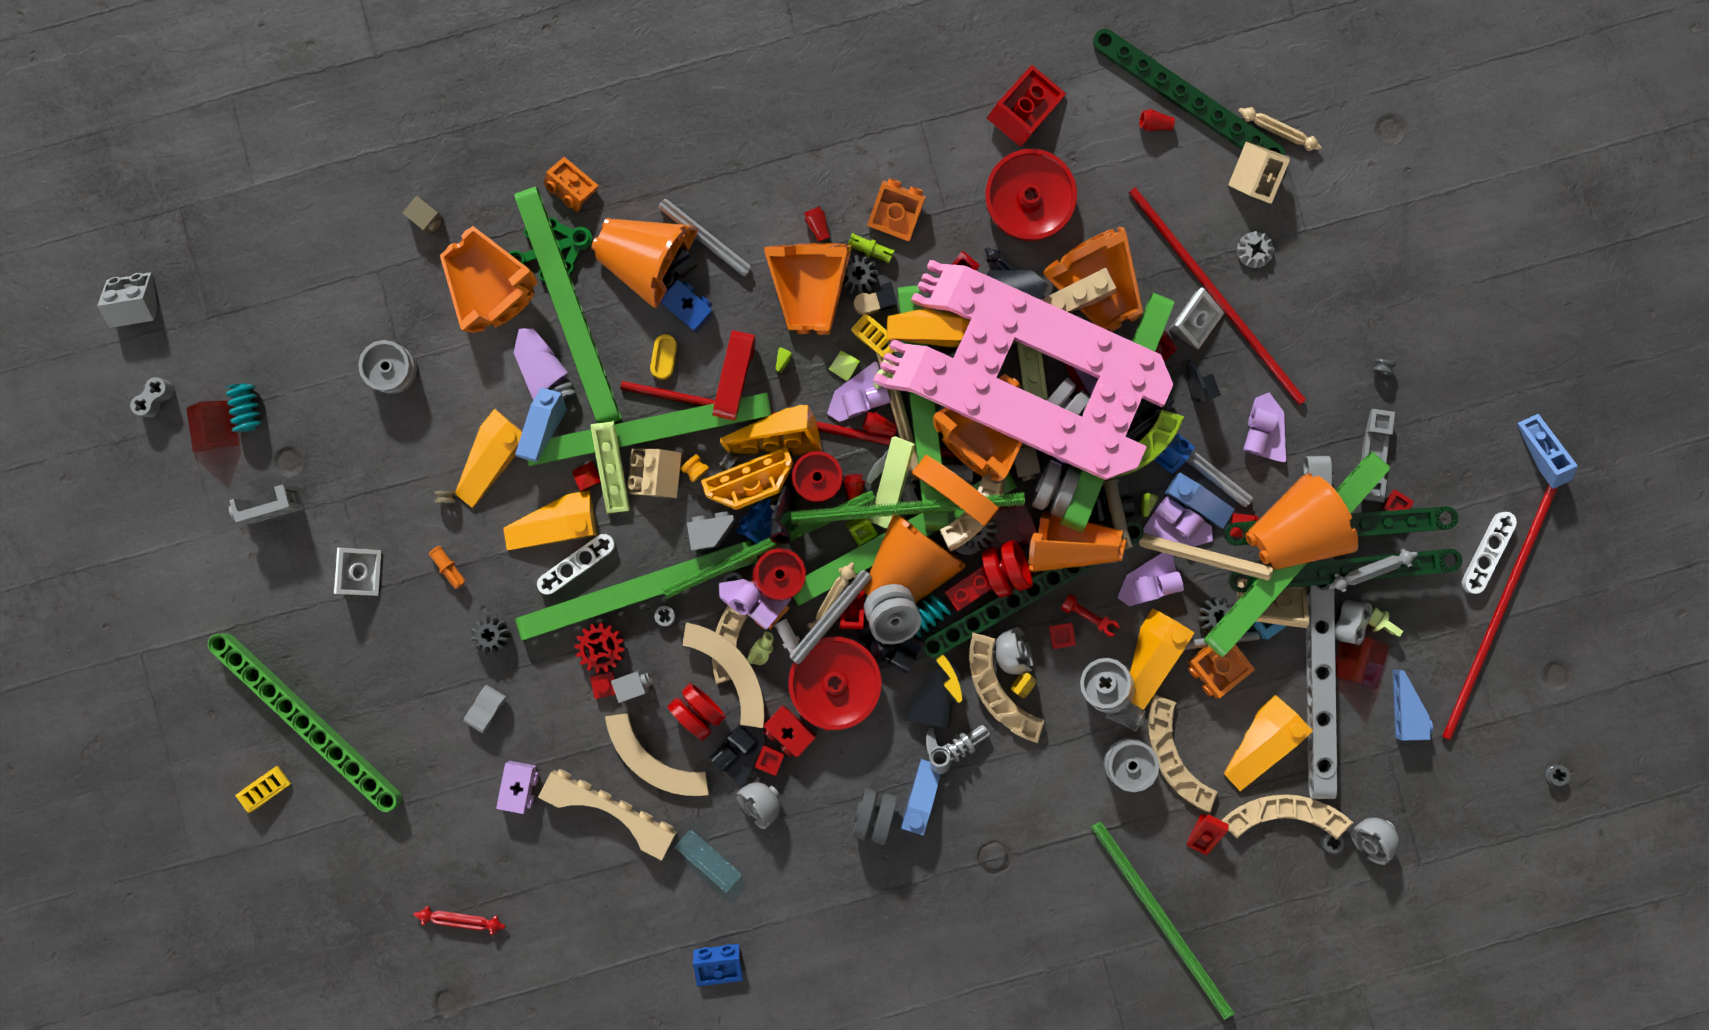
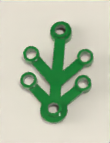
M551 217L549 218L550 222H556V227L553 228L554 232H559L568 237L557 241L561 252L571 247L565 263L571 264L569 274H572L575 270L574 262L580 250L586 249L591 245L592 234L585 227L571 229L559 223L556 218ZM525 227L524 235L530 240ZM580 235L585 236L583 242H578L577 240ZM517 250L509 252L514 258L519 257L523 265L526 262L537 259L534 250L525 253ZM540 269L538 276L543 282H545V279L542 278V271Z

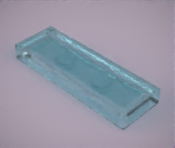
M691 829L675 846L680 853L726 893L742 875Z

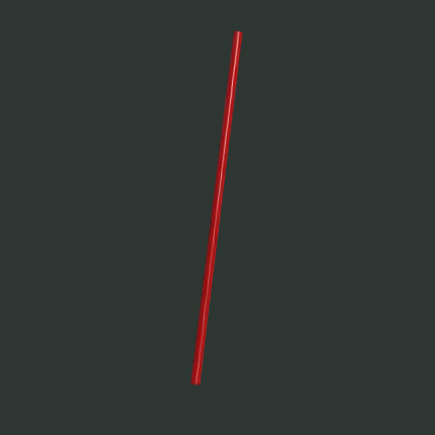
M622 381L620 390L696 406L710 405L715 402L712 399ZM816 421L818 431L890 446L892 438L890 436L867 433L866 431ZM940 447L942 457L955 458V455L948 448Z

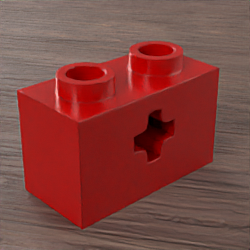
M981 566L944 591V594L955 610L959 611L990 590L992 586L986 575L985 568Z
M784 705L763 725L766 728L764 733L771 740L777 739L783 744L781 749L790 757L794 755L797 758L816 738V735ZM783 728H793V737H784L783 734L785 731L783 730Z

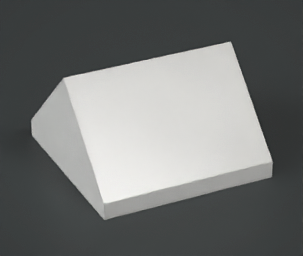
M1200 288L1192 296L1169 330L1199 350L1224 312L1207 291Z
M337 548L334 594L378 596L381 550Z

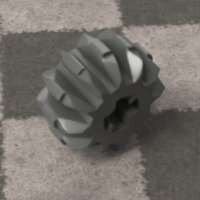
M856 255L854 256L855 263H852L849 259V267H847L844 278L847 281L843 283V288L851 285V294L855 292L856 288H859V294L863 293V287L870 292L872 288L869 283L874 285L877 283V280L873 277L878 275V271L871 270L874 268L875 263L870 262L866 265L867 257H864L862 262H859V257ZM856 271H861V274H865L862 275L861 280H857L856 276L853 277L856 275Z
M992 517L987 525L982 528L983 530L980 531L981 535L977 533L968 541L967 546L969 548L975 547L978 551H981L983 547L986 549L991 548L990 541L993 543L998 542L994 535L1001 533L1000 530L994 529L999 524L998 521L992 520Z
M1213 597L1212 603L1208 600L1204 601L1207 609L1199 608V611L1204 613V616L1198 617V621H1205L1201 628L1204 630L1209 628L1208 634L1220 621L1217 620L1216 622V617L1213 616L1214 613H1219L1223 618L1234 606V604L1227 605L1226 598H1222L1219 603L1218 597Z
M484 616L483 622L480 620L475 622L479 629L471 628V632L476 633V637H472L471 641H478L475 645L476 650L483 647V654H488L489 650L492 654H497V647L501 650L505 649L502 641H510L509 637L504 636V633H509L510 629H502L506 624L504 620L498 623V616H493L491 620L489 616ZM489 631L494 632L495 637L487 638L486 633H489Z

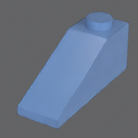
M545 388L539 390L530 406L515 453L516 457L534 462L539 460L567 412L562 393Z
M1536 414L1519 422L1517 426L1540 473L1551 488L1554 489L1573 480L1578 466L1541 416Z
M1181 473L1174 475L1164 492V495H1168L1176 502L1222 529L1235 510L1206 488Z
M1392 670L1395 738L1399 740H1431L1430 734L1433 733V723L1404 670Z
M920 760L900 824L901 829L924 835L941 774L932 771L930 761Z

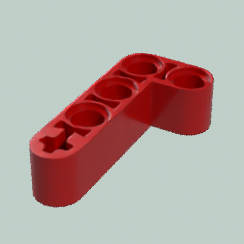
M732 330L712 416L736 421L749 364L755 352V335Z

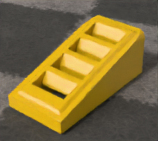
M865 313L852 327L851 331L882 358L887 353L892 355L895 353L889 346L884 351L881 350L889 341L887 340V330ZM876 329L877 331L874 333V335L870 339H868V337ZM884 335L882 340L877 345H875V343L881 338V336Z
M1024 672L1017 677L1010 690L1024 699L1036 685L1037 680L1029 673Z
M276 766L236 794V798L248 813H252L291 785V782L280 767ZM272 775H274L278 782L281 784L279 787H277V785L271 779ZM264 781H266V783L272 789V792L268 791L266 786L263 784ZM256 787H258L260 792L263 794V798H261L255 790Z

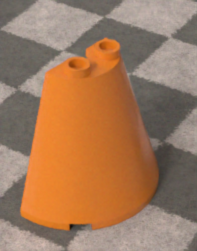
M607 218L603 222L599 237H596L592 242V250L595 251L596 259L648 304L657 309L667 291L662 281L679 248L689 250L699 231L691 225Z
M472 226L464 231L461 236L462 241L459 244H450L440 255L460 328L465 332L476 333L485 331L484 327L493 325L496 328L518 315L532 300L535 294L533 288L537 285V279L529 268Z
M1124 227L1117 228L1118 232L1116 233L1113 229H1110L1086 240L1066 252L1060 263L1058 260H1055L1043 271L1045 277L1061 290L1106 268L1116 286V294L1079 310L1093 324L1111 332L1120 328L1122 321L1129 319L1132 322L1143 315L1128 236Z
M805 243L764 247L788 330H797V334L811 333L810 330L817 331L818 335L831 334L851 254V245L840 243Z
M1006 374L998 378L1020 388L1019 382ZM948 408L940 410L933 416L936 432L939 433L941 431L943 433L942 441L961 462L983 477L986 474L991 475L990 478L993 481H1001L1007 476L1023 442Z
M1311 473L1300 477L1245 534L1248 544L1260 549L1259 557L1264 564H1268L1273 570L1349 554L1358 549L1357 530L1355 528L1351 529V522L1349 520L1352 519V516L1344 501L1326 480L1318 475L1312 477Z
M1043 511L1040 517L1039 532L1033 534L1030 542L1029 571L1031 572L1122 561L1126 547V539H1122L1123 531L1087 522L1083 533L1060 525L1062 518L1051 515L1048 511Z
M893 515L869 574L872 578L863 588V591L869 596L881 586L889 584L903 585L910 590L915 602L918 603L961 572L967 565L950 551L944 550L921 533L900 515Z

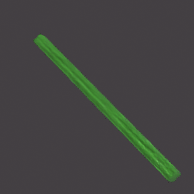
M872 490L864 493V495L862 494L851 499V501L849 500L838 505L839 510L841 507L842 510L843 507L845 509L848 507L849 509V506L851 509L852 506L854 509L855 506L857 508L858 506L861 507V505L864 507V505L867 506V503L870 505V502H875L876 497ZM828 521L806 522V524L801 523L799 526L791 527L790 541L792 539L795 540V538L797 539V536L800 537L802 534H808L810 530H816L815 528H821L823 524L829 523ZM769 538L765 539V542L762 541L757 543V545L754 544L752 548L744 549V552L741 550L736 555H731V558L723 559V562L720 560L715 565H710V568L707 566V569L699 570L697 574L694 572V575H689V578L686 576V579L683 577L681 581L678 580V582H673V585L665 586V589L662 587L667 599L671 598V596L677 595L679 592L690 589L692 586L700 584V582L703 583V581L711 579L713 576L716 577L721 572L729 571V569L734 568V566L737 567V565L739 566L742 562H748L750 559L755 558V556H761L763 552L766 553L768 550L776 549V546L782 545L773 543Z
M1017 492L1016 494L1007 493L1006 495L1004 493V495L998 494V496L992 494V497L991 495L989 497L986 495L997 507H1006V505L1009 507L1012 504L1018 506V503L1021 506V503L1022 505L1025 503L1023 492L1021 494L1020 492L1018 494ZM945 498V501L944 499L942 501L939 499V502L938 499L936 502L934 499L933 502L932 500L930 502L929 500L927 502L922 500V503L920 501L919 503L913 501V504L911 501L910 504L909 502L907 504L902 502L901 505L900 502L898 505L897 503L895 505L894 503L893 505L891 503L888 505L887 503V506L885 504L884 506L878 504V507L876 504L875 507L874 505L872 507L871 505L869 507L868 505L867 507L865 505L862 507L861 505V508L855 506V509L853 506L852 509L849 506V509L848 507L846 509L843 507V510L842 507L840 510L838 507V510L836 508L835 510L833 508L830 510L829 508V511L827 508L826 511L825 509L823 511L822 509L820 511L817 509V512L816 509L814 512L813 510L812 512L810 510L807 512L806 510V513L803 510V513L801 511L800 513L794 511L793 514L792 511L791 522L794 525L795 523L806 524V522L817 523L818 521L866 519L867 517L875 518V516L877 518L878 516H901V514L907 515V513L909 515L910 513L912 515L913 513L927 514L928 512L933 513V511L939 513V510L940 512L942 510L943 512L945 510L946 512L948 510L949 512L951 510L962 511V509Z
M1098 822L1092 825V830H1095L1093 832H1096L1095 835L1098 834L1096 837L1099 840L1101 839L1100 842L1103 841L1101 844H1105L1103 847L1106 846L1107 852L1110 851L1108 854L1111 853L1110 856H1113L1112 859L1114 858L1113 861H1116L1115 864L1118 863V868H1121L1120 871L1123 870V875H1126V880H1129L1128 882L1132 885L1133 890L1138 892L1136 893L1138 897L1141 896L1140 900L1144 901L1143 904L1146 903L1145 907L1148 906L1147 909L1149 908L1148 911H1151L1150 914L1153 913L1151 916L1156 918V923L1162 928L1161 930L1170 940L1173 947H1176L1174 949L1179 952L1178 954H1181L1179 956L1182 957L1181 959H1184L1183 961L1187 964L1186 966L1192 971L1191 973L1200 983L1199 985L1203 988L1209 999L1212 1000L1211 1002L1215 1007H1217L1216 1009L1220 1012V1015L1224 1019L1233 1016L1234 1012L1231 1010V1007L1226 1003L1221 993H1219L1218 988L1214 986L1213 981L1209 979L1210 977L1206 974V971L1201 967V964L1194 957L1191 950H1189L1188 945L1184 943L1185 941L1181 938V935L1171 924L1163 909L1159 907L1160 905L1151 895L1148 888H1146V885L1128 859H1126L1123 852H1121V849L1116 845V842L1111 838L1112 836L1103 826V823Z

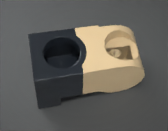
M892 283L882 284L883 291L857 295L854 300L855 311L863 316L865 313L869 315L897 307Z

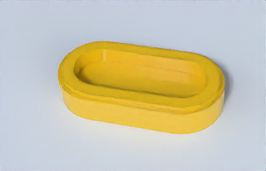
M660 335L654 342L650 370L652 375L659 380L670 378L674 372L678 345L671 335Z

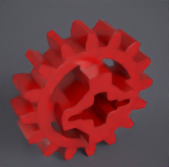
M600 623L599 628L595 624H591L590 631L584 628L582 631L585 635L577 636V639L581 642L574 645V648L580 649V652L575 656L582 657L579 664L587 663L588 671L595 667L596 673H600L603 667L605 672L610 671L609 665L614 668L618 666L615 661L616 659L623 660L619 653L626 649L620 647V644L625 640L617 638L620 631L613 633L612 625L605 629L604 623ZM594 633H602L598 639L590 638ZM611 638L614 642L615 649L611 648L609 642ZM603 643L602 647L607 652L602 651L597 653L598 648L595 647V645L593 644ZM585 646L589 648L590 657L586 654ZM603 656L611 658L605 663H598Z

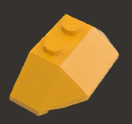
M783 447L703 479L701 482L707 498L738 510L780 493L793 462L787 447Z

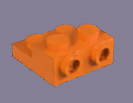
M889 178L888 182L883 181L867 226L910 241L926 196L922 195L923 190L910 186V189L901 187L902 183L900 181Z
M1236 644L1223 657L1219 656L1208 646L1204 647L1187 661L1190 665L1187 668L1190 674L1195 679L1199 677L1204 683L1202 686L1204 692L1209 697L1214 696L1215 698H1221L1255 670Z

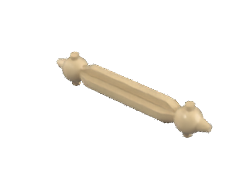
M1253 107L1239 108L1238 110L1246 122L1253 120L1257 126L1295 144L1304 145L1307 151L1321 150L1322 148L1314 136L1307 138L1299 130L1265 114L1256 113Z
M853 562L848 566L839 568L838 572H841V576L832 585L816 614V621L808 623L807 627L810 630L848 587V580L853 577L856 578L857 574L854 572Z

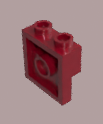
M1018 503V506L1012 504L1009 507L1007 505L1006 507H999L992 520L998 521L999 524L994 529L1000 530L1001 533L994 535L998 542L993 543L990 541L992 547L995 546L1001 550L1003 543L1013 539L1020 542L1021 546L1031 542L1033 534L1037 533L1025 503L1024 505L1021 503V506Z

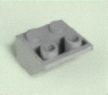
M151 272L144 274L135 273L127 277H113L106 280L97 307L108 328L154 320L158 305Z
M729 512L715 513V518L708 519L706 515L692 517V522H687L691 550L700 551L718 548L737 522L736 516L730 515Z

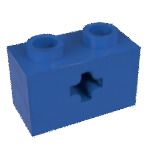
M677 280L665 293L661 303L691 330L697 333L714 314L711 309L712 304L703 296L699 299L694 294L695 289L685 281L682 284ZM692 301L694 307L692 309L688 307L685 309L684 302L690 303Z

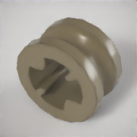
M434 491V495L437 496L435 503H455L456 500L453 499L455 491Z

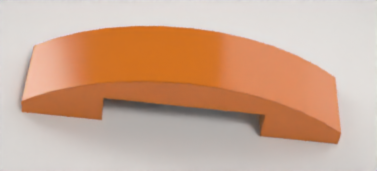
M925 455L912 471L914 476L929 487H933L984 527L999 509L978 490L928 455Z

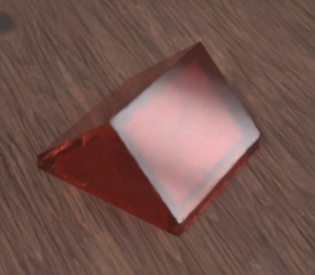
M229 400L201 401L186 408L193 453L239 446L238 433L232 432L236 425L230 422L235 416L229 414V411L234 408L228 405L227 402Z
M1364 637L1360 645L1341 642L1335 662L1336 677L1377 689L1389 645Z

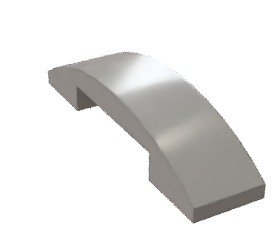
M1371 409L1364 436L1361 461L1373 451L1386 463L1389 436L1393 434L1395 412ZM1383 477L1363 500L1384 503L1387 480Z

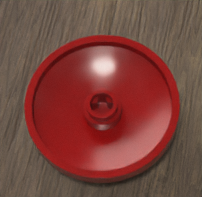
M1023 149L1004 157L990 173L985 189L987 211L994 224L1008 236L1022 241H1039L1059 232L1071 218L1077 201V187L1070 169L1057 156L1039 149Z
M844 637L820 639L800 664L793 662L789 674V693L796 710L811 724L829 730L846 729L862 722L875 708L881 692V674L872 654L858 642Z

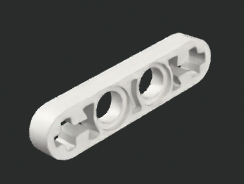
M1501 512L1493 517L1462 579V587L1467 593L1476 594L1485 589L1516 527L1517 521L1512 513ZM1507 517L1506 522L1509 525L1502 527L1503 523L1500 522V519ZM1500 529H1501V531H1500L1501 533L1494 532V530H1500ZM1492 536H1496L1500 541L1499 547L1496 549H1492L1489 546V539ZM1483 556L1487 557L1490 563L1489 567L1485 570L1480 568L1478 563L1479 559ZM1474 570L1483 573L1484 576L1477 577L1478 573H1474ZM1470 579H1476L1478 587L1471 588Z
M601 534L543 574L537 582L539 591L543 594H553L612 553L615 549L614 539L610 535ZM601 539L609 540V549L602 548L597 551L600 554L597 558L595 551L590 546L593 545L594 548H597L601 545ZM584 551H588L592 555V560L589 564H583L580 561V554ZM566 564L571 565L573 568V574L568 578L561 574V568ZM556 571L558 578L563 582L560 584L559 580H556L552 583V590L549 588L544 589V580L554 579L556 576L553 575V572Z

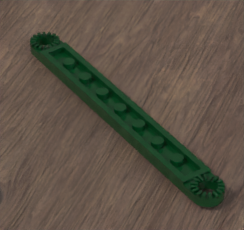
M1101 29L1095 34L1093 38L1095 50L1241 150H1243L1245 142H1249L1285 155V150L1280 144L1113 31ZM1100 36H1107L1111 43L1106 47L1101 46L1098 38Z
M1444 506L1351 513L1352 519L1349 521L1351 522V529L1355 528L1358 537L1448 530L1456 526L1459 517L1455 509ZM1448 512L1451 515V522L1448 525L1442 524L1440 520L1441 513ZM1257 521L1229 524L1224 530L1226 542L1233 546L1249 545L1245 534ZM1234 527L1242 531V538L1239 541L1233 540L1230 536L1231 529Z
M1455 549L1417 552L1418 555L1413 559L1412 566L1407 567V565L1401 564L1398 569L1369 580L1454 572L1460 569L1463 559L1460 552ZM1400 554L1309 562L1285 588L1331 584L1338 573L1340 576L1345 577L1353 570L1390 556H1399ZM1447 554H1452L1455 557V564L1452 567L1445 565L1444 558ZM1232 572L1228 583L1235 592H1246L1257 580L1256 577L1243 574L1247 579V583L1244 587L1240 588L1234 581L1236 576L1241 573Z

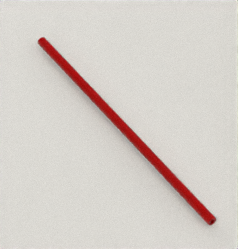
M1136 187L1129 192L1130 196L1298 405L1305 402V397Z
M1548 485L1442 735V737L1451 740L1557 491V487L1552 489Z

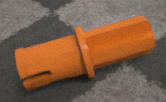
M437 546L431 550L428 555L439 567V573L444 574L455 589L463 586L465 579L454 566L455 562L449 559L442 547Z

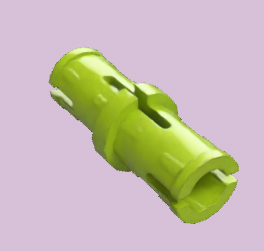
M852 233L851 239L848 242L851 248L865 253L867 257L873 256L888 264L895 251L877 244L876 240L872 239L870 241Z

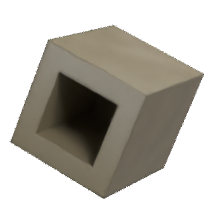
M418 196L403 211L406 217L428 235L440 227L443 218Z
M1030 446L1019 449L1013 462L1016 478L1022 477V481L1036 479L1035 475L1041 473L1036 448Z

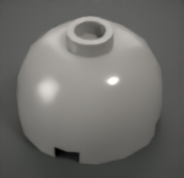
M1019 627L1003 632L996 639L994 644L995 651H993L994 663L996 665L999 664L1000 668L1006 673L1014 675L1031 672L1032 669L1029 667L1033 666L1029 643L1023 642L1021 636L1025 634Z
M754 782L744 786L736 793L738 795L737 800L749 817L752 815L757 820L754 823L761 829H766L777 819L780 812V802L778 800L780 795L772 785L768 787L764 783Z
M1374 817L1367 818L1357 824L1351 832L1352 841L1358 850L1362 852L1364 848L1370 854L1367 858L1377 864H1387L1398 852L1400 840L1396 828L1387 820Z

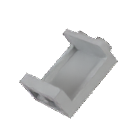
M289 485L276 486L274 489L278 501L253 508L250 501L232 499L230 500L231 506L229 507L230 516L236 523L254 524L302 510L304 506L299 488Z

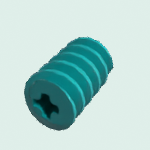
M242 383L225 386L232 389L226 393L227 397L233 398L227 403L229 406L235 407L229 411L230 415L236 416L230 422L231 424L238 425L232 429V432L256 430L255 427L262 424L261 421L254 420V417L260 415V412L253 411V408L259 406V403L251 402V399L257 397V394L250 393V390L256 388V385Z
M932 594L929 595L930 603L922 600L923 608L917 606L921 615V626L915 635L920 638L922 637L921 629L926 632L930 631L929 623L934 627L937 626L936 618L944 621L943 612L949 616L951 615L940 598Z

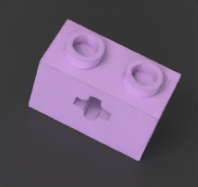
M514 761L505 763L496 809L524 814L528 811V808H532L534 802V795H531L532 788L537 785L539 772H536L537 766ZM520 782V787L523 790L518 793V788L514 787V785Z

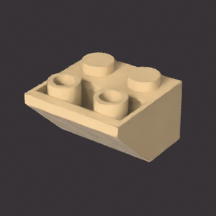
M1245 142L1228 185L1249 196L1272 204L1290 158Z
M632 449L627 494L677 498L681 452L662 449Z

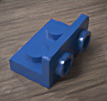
M1177 433L1171 443L1154 461L1173 475L1189 458L1195 447Z
M772 497L752 503L748 513L738 523L736 532L747 537L756 545L759 542H765V539H770L772 519L770 501Z
M727 944L710 948L704 947L693 951V968L697 987L743 981L739 944Z

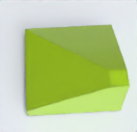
M782 347L778 349L776 372L778 374L783 372L792 359V353Z
M840 351L829 370L848 382L860 361Z
M1149 493L1142 495L1141 517H1148L1158 500L1157 495Z
M868 517L845 523L858 546L878 535Z

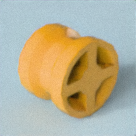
M697 454L680 468L683 473L689 475L692 483L697 481L709 469L706 464L701 463L700 457Z

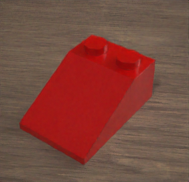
M1031 65L997 102L986 119L1018 146L1022 147L1066 93Z

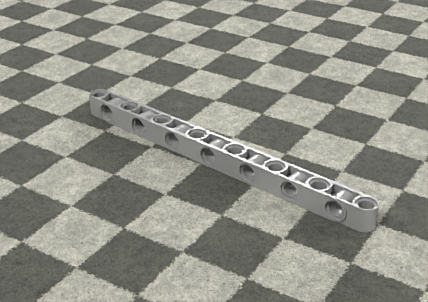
M1305 456L1303 475L1311 473L1312 477L1318 475L1332 486V463L1330 456ZM1334 557L1317 560L1313 562L1334 560ZM1324 584L1321 587L1317 585L1306 586L1309 625L1306 628L1307 725L1313 730L1307 736L1308 788L1311 799H1336L1335 614L1334 589L1329 588L1330 584ZM1319 621H1322L1325 626L1321 633H1318L1316 630V624ZM1320 667H1323L1325 670V676L1322 679H1319L1316 674ZM1321 713H1324L1326 721L1324 724L1319 725L1317 718ZM1321 760H1325L1327 763L1323 771L1318 769V764Z

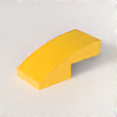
M942 654L936 661L950 677L943 684L957 702L960 703L962 701V693L957 676L946 657Z

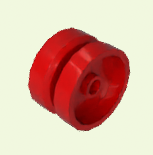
M822 451L809 452L801 456L794 465L792 472L793 485L798 494L805 500L813 503L827 502L834 498L841 489L843 482L842 469L838 461L830 454ZM817 472L822 475L820 481L813 479L815 477L814 474Z
M1015 539L1003 543L1001 550L994 546L982 552L986 575L998 597L1004 598L1012 595L1014 587L1019 591H1023L1033 586L1032 574L1029 571L1027 558Z
M776 548L767 551L759 558L753 569L752 580L762 597L770 601L781 602L792 598L801 590L805 582L806 570L803 561L796 553L788 549ZM778 570H780L781 575L784 576L782 579H778L775 576V573Z
M690 682L682 690V695L686 701L676 697L667 707L681 725L698 739L704 741L712 732L708 722L718 726L726 718V715L708 695Z

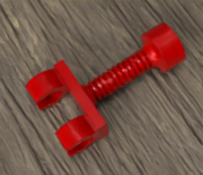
M1072 594L1068 595L1061 610L1068 614L1075 611V613L1083 616V618L1085 617V619L1093 622V624L1095 623L1100 632L1104 630L1106 636L1115 637V634L1108 632L1107 627L1113 625L1119 630V625L1116 621H1108L1109 618L1106 616L1104 618L1099 617L1079 605L1077 597Z

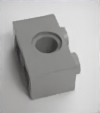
M644 669L611 681L619 703L651 691L650 686H652L651 677L648 672H644Z

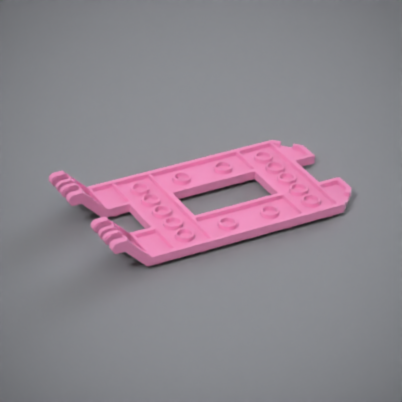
M929 260L927 269L941 276L940 278H934L929 274H923L921 280L924 282H919L917 287L920 291L932 294L931 298H925L915 293L911 302L922 308L947 310L971 320L954 358L927 346L904 344L897 340H892L889 345L890 349L904 354L903 358H897L890 353L885 354L883 359L891 364L881 362L880 368L885 372L895 375L891 379L878 373L875 375L873 382L888 389L913 392L1103 480L1137 469L1147 446L1125 436L1142 398L1163 407L1170 394L1173 383L1161 354L967 266L940 264L934 260ZM1013 340L1098 378L1082 417L996 378Z

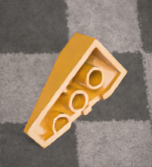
M928 308L891 315L887 318V340L958 348L971 320L951 311Z
M808 405L786 408L720 438V443L727 452L732 451L733 454H757L759 451L773 452L783 447H787L788 451H793V455H805L809 452L822 451L816 418Z
M496 409L492 411L479 428L455 492L459 498L472 508L475 507L514 459L522 434L520 428Z
M590 490L567 494L504 527L507 550L597 536Z
M1154 608L1151 609L1140 627L1130 670L1135 683V694L1131 703L1142 710L1145 709L1195 633Z
M1274 695L1257 711L1252 725L1245 733V738L1232 757L1224 775L1239 791L1243 790L1297 747L1313 730L1294 710Z

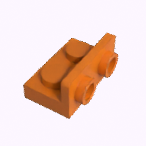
M565 157L546 172L544 185L547 190L558 196L568 208H572L577 213L581 210L582 204L598 190L599 186Z

